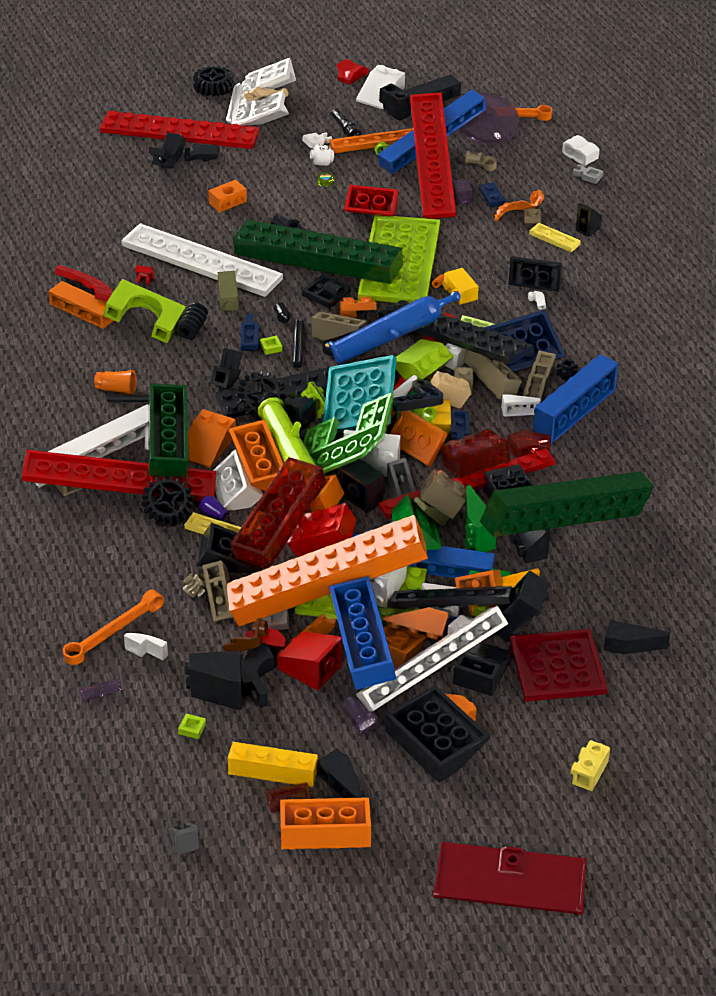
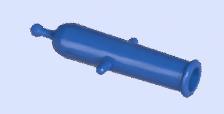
M454 291L450 296L440 300H436L431 296L421 297L335 342L329 341L331 352L338 365H342L347 360L433 323L440 317L441 308L452 301L460 300L461 295L459 292Z

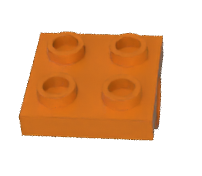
M353 297L343 298V301H339L340 316L357 318V311L377 310L376 302L371 297H360L361 300H355Z

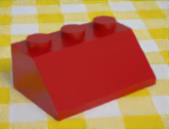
M349 185L344 211L395 216L399 203L398 189Z

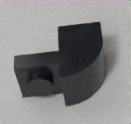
M224 348L220 365L214 366L210 384L231 388L240 376L241 369H239L243 352Z

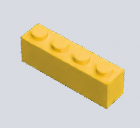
M232 742L228 755V774L314 787L317 776L318 755Z

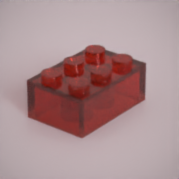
M483 430L479 434L467 435L463 439L451 440L447 444L441 445L443 465L460 478L511 462L508 441L492 430Z

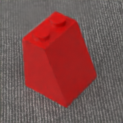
M301 632L291 640L284 650L278 653V670L319 690L342 667V637Z

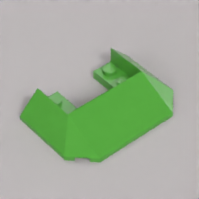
M392 393L364 404L355 433L334 441L339 421L335 417L307 429L303 443L317 466L316 477L365 457L384 441L392 411L394 396Z

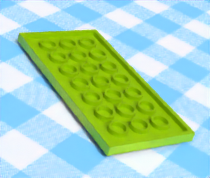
M374 215L369 242L402 248L403 266L391 284L361 279L358 300H361L360 297H371L372 300L397 303L398 301L405 300L411 303L421 297L428 296L440 220Z

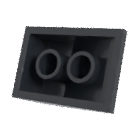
M211 522L201 538L197 565L202 567V565L222 560L228 572L257 573L261 571L265 543Z

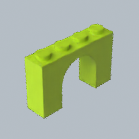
M122 279L107 301L103 316L120 322L126 311L130 308L143 307L149 309L158 317L151 337L168 343L185 312L186 306Z

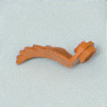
M541 190L534 191L530 196V203L524 200L504 203L503 206H499V209L496 210L495 221H498L508 211L524 210L539 206L544 199V194Z

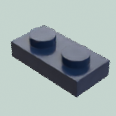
M494 182L479 185L478 190L490 208L501 206L506 202Z

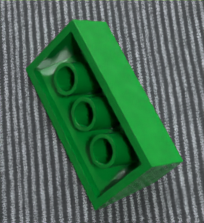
M406 495L391 510L393 522L415 515L423 531L426 550H439L442 546L435 521L410 496Z

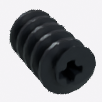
M192 303L188 306L177 324V332L182 338L188 340L195 339L207 319V308L200 303Z

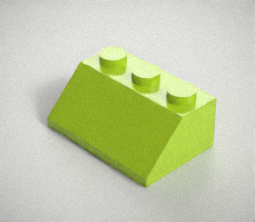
M420 339L396 357V370L406 381L413 375L417 376V380H427V377L443 368L454 356L443 343Z

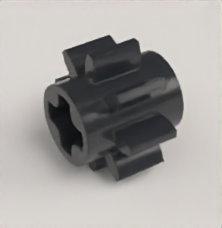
M564 359L561 363H557L556 375L560 376L562 380L568 381L570 377L578 373V364H575L571 359Z

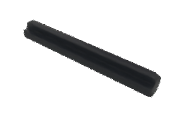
M302 319L294 321L292 366L294 368H301L304 331V321Z

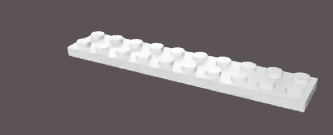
M141 223L121 240L124 247L218 280L217 272L235 270L238 288L266 297L283 280V274Z

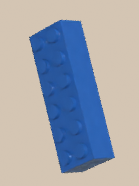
M600 354L595 359H592L587 366L581 368L576 375L570 377L565 384L559 386L554 393L548 395L543 402L537 404L534 409L533 435L552 444L615 391L618 363Z
M369 576L329 586L355 690L396 680L393 662Z

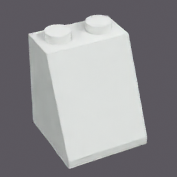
M407 566L370 579L377 606L387 609L394 591H398L406 579Z

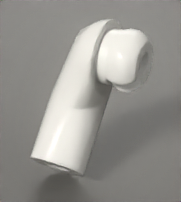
M534 291L528 293V300H535L539 310L546 308L545 297L542 292Z

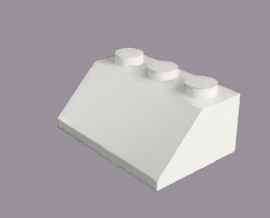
M236 449L213 470L217 471L215 482L216 496L226 510L250 508L263 497L261 489L251 486Z

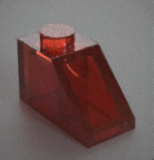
M521 430L508 435L507 449L514 458L543 449L550 451V435L529 430Z

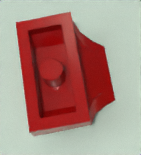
M347 58L336 65L338 68V80L347 85L354 83L369 73V68L356 64Z
M268 628L267 636H263L262 644L266 643L269 648L284 650L288 646L287 640L277 629ZM252 630L245 634V637L254 636Z

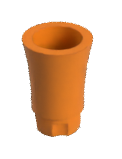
M134 370L97 372L94 378L95 388L133 395L137 384L136 372Z

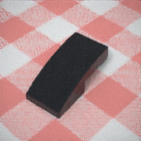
M215 145L185 148L184 158L186 161L202 158L203 162L219 157V147Z

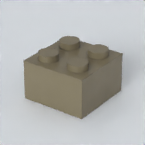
M433 469L421 486L420 499L453 519L466 501V489H464V485L459 481L450 480L445 472Z

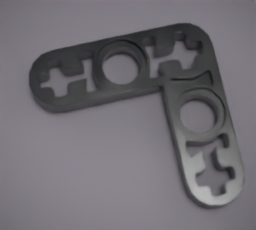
M418 379L412 382V391L415 394L393 398L392 409L395 411H408L443 404V393L429 381Z

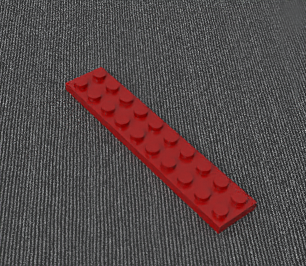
M442 93L410 95L423 218L456 217Z
M107 111L99 128L100 133L164 140L167 132L182 135L186 142L246 149L254 148L260 132V127L239 126L238 124H224L222 122L215 123L117 111Z
M27 450L21 481L142 495L145 494L144 488L149 487L148 483L150 481L155 483L156 477L161 481L162 476H148V463ZM188 468L187 478L180 477V484L186 482V488H191L190 494L194 497L193 501H202L207 495L214 496L217 471ZM166 488L170 492L175 491L173 489ZM157 491L153 496L160 497V492Z

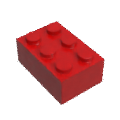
M346 503L334 505L323 510H316L308 514H301L295 517L287 544L297 558L310 552L352 538L357 519Z

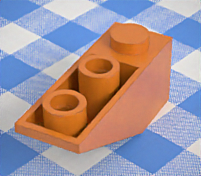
M428 607L387 616L383 620L388 622L387 626L399 629V625L407 627V632L418 634L419 631L427 633L426 637L438 640V637H444L450 614Z

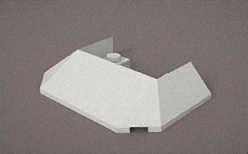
M288 58L251 72L245 77L246 80L242 84H236L233 89L226 121L231 124H238L239 126L259 125L288 115L289 112L284 105L285 94L283 91L257 101H247L244 97V92L252 91L257 86L265 88V90L275 89L296 81L291 59Z

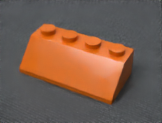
M261 420L229 428V433L251 486L268 493L288 489V473L266 421Z
M369 798L280 800L281 849L371 847Z

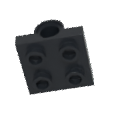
M322 274L302 290V296L330 309L350 293V286Z

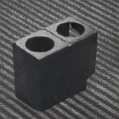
M392 83L380 88L379 102L383 104L387 114L399 121L410 116L411 104L409 93Z
M292 391L284 399V410L290 420L301 423L299 431L301 432L317 418L318 399L314 401L313 397L311 399L306 396L302 397V395L298 397V394L294 395V391Z

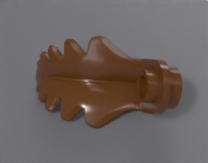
M257 618L252 626L254 636L235 637L232 639V643L223 645L224 651L219 652H243L259 647L262 644L263 636H267L268 633L267 620Z

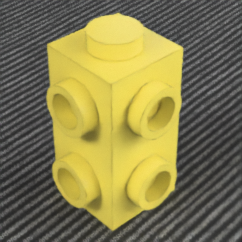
M590 740L587 747L581 749L578 763L574 762L570 772L573 775L572 784L593 791L609 761L610 747Z

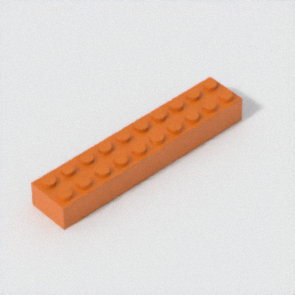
M415 515L229 582L227 583L229 611L240 627L256 621L257 618H265L331 594L329 586L366 576L372 579L428 559L423 531Z

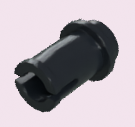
M277 303V307L274 306V310L277 313L278 321L282 323L288 322L291 317L290 312L286 310L283 303Z

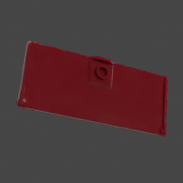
M441 841L436 881L432 895L435 898L583 915L587 858L527 852L522 848L516 847L492 848Z

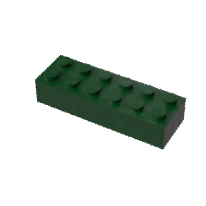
M150 383L148 397V476L165 475L170 477L172 475L173 477L187 478L189 461L187 385Z

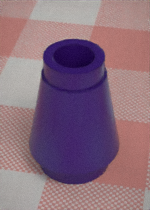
M207 495L200 503L202 512L222 521L229 514V511L214 496Z

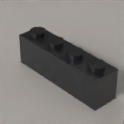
M450 74L404 91L410 95L441 92L442 101L461 95V82Z

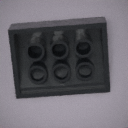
M436 685L385 714V731L439 783L455 774L490 739V735Z

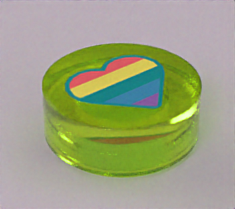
M320 173L317 176V182L321 186H330L334 182V177L331 173Z

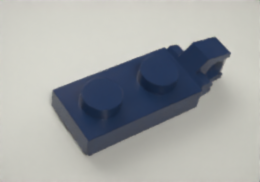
M246 314V322H241V351H257L258 322H253V314Z
M451 409L450 437L451 440L455 441V450L463 451V444L468 442L470 435L469 411Z

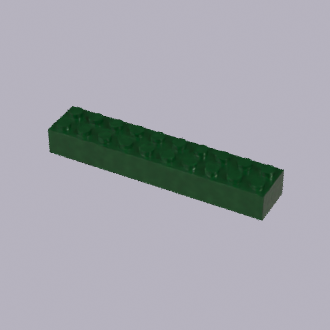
M246 220L233 237L236 255L387 284L392 283L403 266V254L400 247L254 220Z
M640 471L495 490L480 522L492 537L638 516L642 513L654 485Z

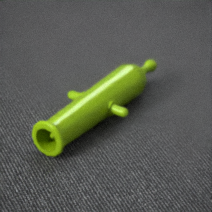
M274 397L264 400L258 407V415L262 420L266 421L289 478L299 486H306L309 496H316L318 489L312 482L317 475V466L300 438L301 423L297 421L294 425L292 424L284 410V402L281 399Z

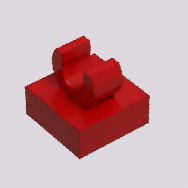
M136 265L137 283L140 284L141 280L145 278L146 285H149L150 279L155 278L153 267Z

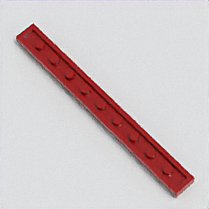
M543 449L450 480L459 481L464 485V489L470 485L476 491L484 488V472L520 464L524 472L528 474L555 465V459L547 449ZM421 489L380 502L379 509L386 519L392 518L391 510L406 495L414 500L416 497L421 496Z

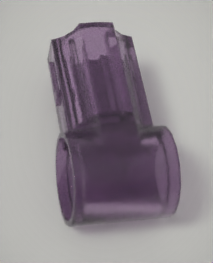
M350 696L342 703V709L352 721V726L358 736H362L380 727L377 715L373 711H368L358 697Z

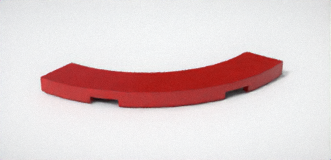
M58 265L55 268L54 273L56 275L81 282L82 285L89 289H94L95 299L107 302L113 293V290L107 284L88 274L62 265Z

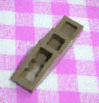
M538 351L532 371L529 373L523 396L540 398L542 401L553 370L556 354Z

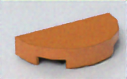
M321 615L302 632L328 634L334 629L336 620L326 618V615Z

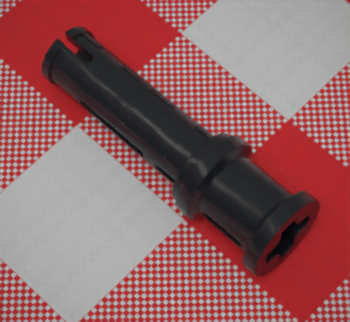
M339 109L332 111L331 115L340 124L344 134H347L348 137L354 136L353 133L356 136L361 135V130L356 128V125L349 121Z

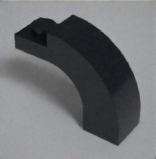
M167 132L161 149L153 147L149 149L148 153L153 157L152 164L172 168L182 155L186 139L182 135Z

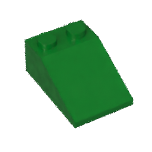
M470 485L466 486L465 546L468 550L488 552L496 549L497 536L492 537L481 524L480 519L486 509V505Z

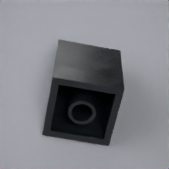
M240 651L189 653V662H185V674L190 675L186 677V689H191V697L232 709L242 710Z

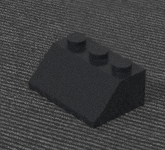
M515 256L510 257L508 285L559 292L563 276L562 263Z
M550 529L509 535L511 543L517 547L518 556L522 557L526 564L548 559Z

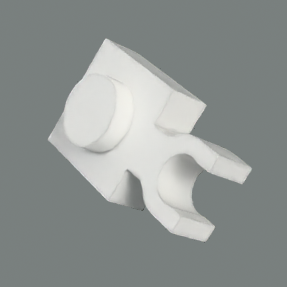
M312 133L303 135L302 141L308 147L314 149L317 144H328L332 137H327L328 133H322L321 135Z

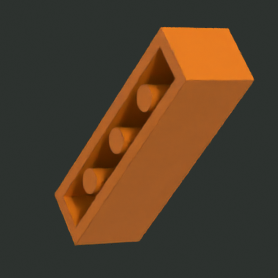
M63 281L48 291L50 305L102 329L114 321L103 316L107 302L95 299V296Z

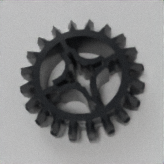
M220 66L202 67L193 76L194 90L197 93H201V95L206 94V97L212 95V97L214 95L219 97L220 94L225 95V93H229V90H232L234 84L232 72Z
M260 370L257 376L256 372L253 371L251 376L247 374L245 380L242 379L240 381L242 386L237 387V390L240 392L236 394V397L241 399L237 401V404H243L240 408L241 411L245 408L248 410L245 413L246 416L252 413V419H255L258 415V407L264 400L274 397L280 399L286 396V394L280 393L284 390V387L278 386L281 381H274L276 375L270 378V373L266 372L263 376V372ZM258 382L256 391L247 392L251 383ZM265 384L269 385L272 391H268ZM259 392H262V394H264V397L262 399H260L257 396ZM249 400L255 401L256 407H254V406L249 402Z
M163 475L161 481L158 477L155 478V483L150 481L148 483L149 487L144 488L145 494H142L144 501L141 502L142 507H145L144 513H149L148 519L150 520L155 517L154 523L157 524L160 520L162 521V526H165V522H169V526H173V521L180 524V518L186 520V514H191L190 508L194 504L191 502L194 498L190 494L191 488H186L187 483L183 482L180 484V477L174 481L172 475L170 479H166V476ZM166 488L173 489L175 491L170 492ZM159 491L160 498L152 504L151 499L153 495ZM183 498V505L176 511L175 503ZM159 510H166L168 513H163Z

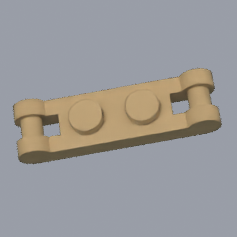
M257 86L252 91L244 92V97L247 101H257L281 91L287 97L288 91L286 88L265 90V88Z

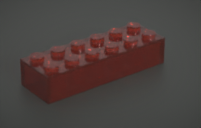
M291 457L287 458L231 542L236 559L265 569L273 565L325 485L326 479L322 467Z

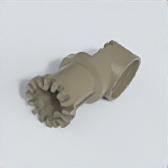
M468 150L466 151L465 164H477L487 171H493L497 168V159L495 157L484 156L483 152L472 153Z

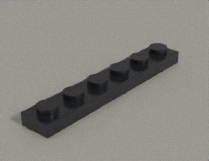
M513 587L394 591L390 604L391 608L399 609L415 607L421 609L427 607L444 608L447 606L465 607L467 605L485 606L492 604L501 606L510 604L513 596Z

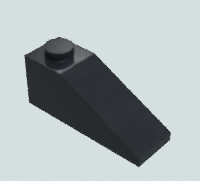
M610 620L605 636L604 650L611 653L631 654L668 649L671 632Z
M337 748L317 761V775L342 798H363L351 759L347 754H343Z

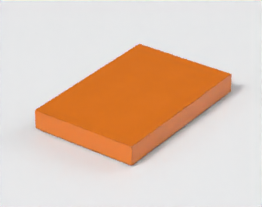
M410 410L400 412L390 432L392 435H401V450L427 466H432L448 435L445 431Z

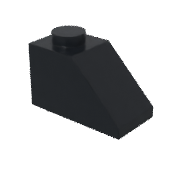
M579 203L576 231L590 237L601 228L602 215L594 209Z

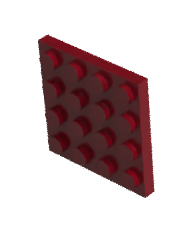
M591 629L510 636V645L524 702L607 694L608 688Z

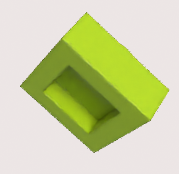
M277 336L260 339V345L265 355L282 352V344Z
M185 714L178 728L179 735L199 739L206 726V718Z

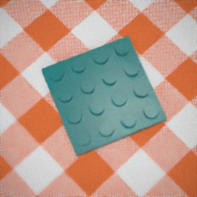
M394 355L329 367L323 422L335 417L339 421L337 433L344 432V430H356L364 404L389 393L393 394L397 358Z

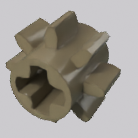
M190 573L183 581L185 583L183 586L184 591L192 598L196 595L200 598L207 591L205 578L199 573L195 575Z

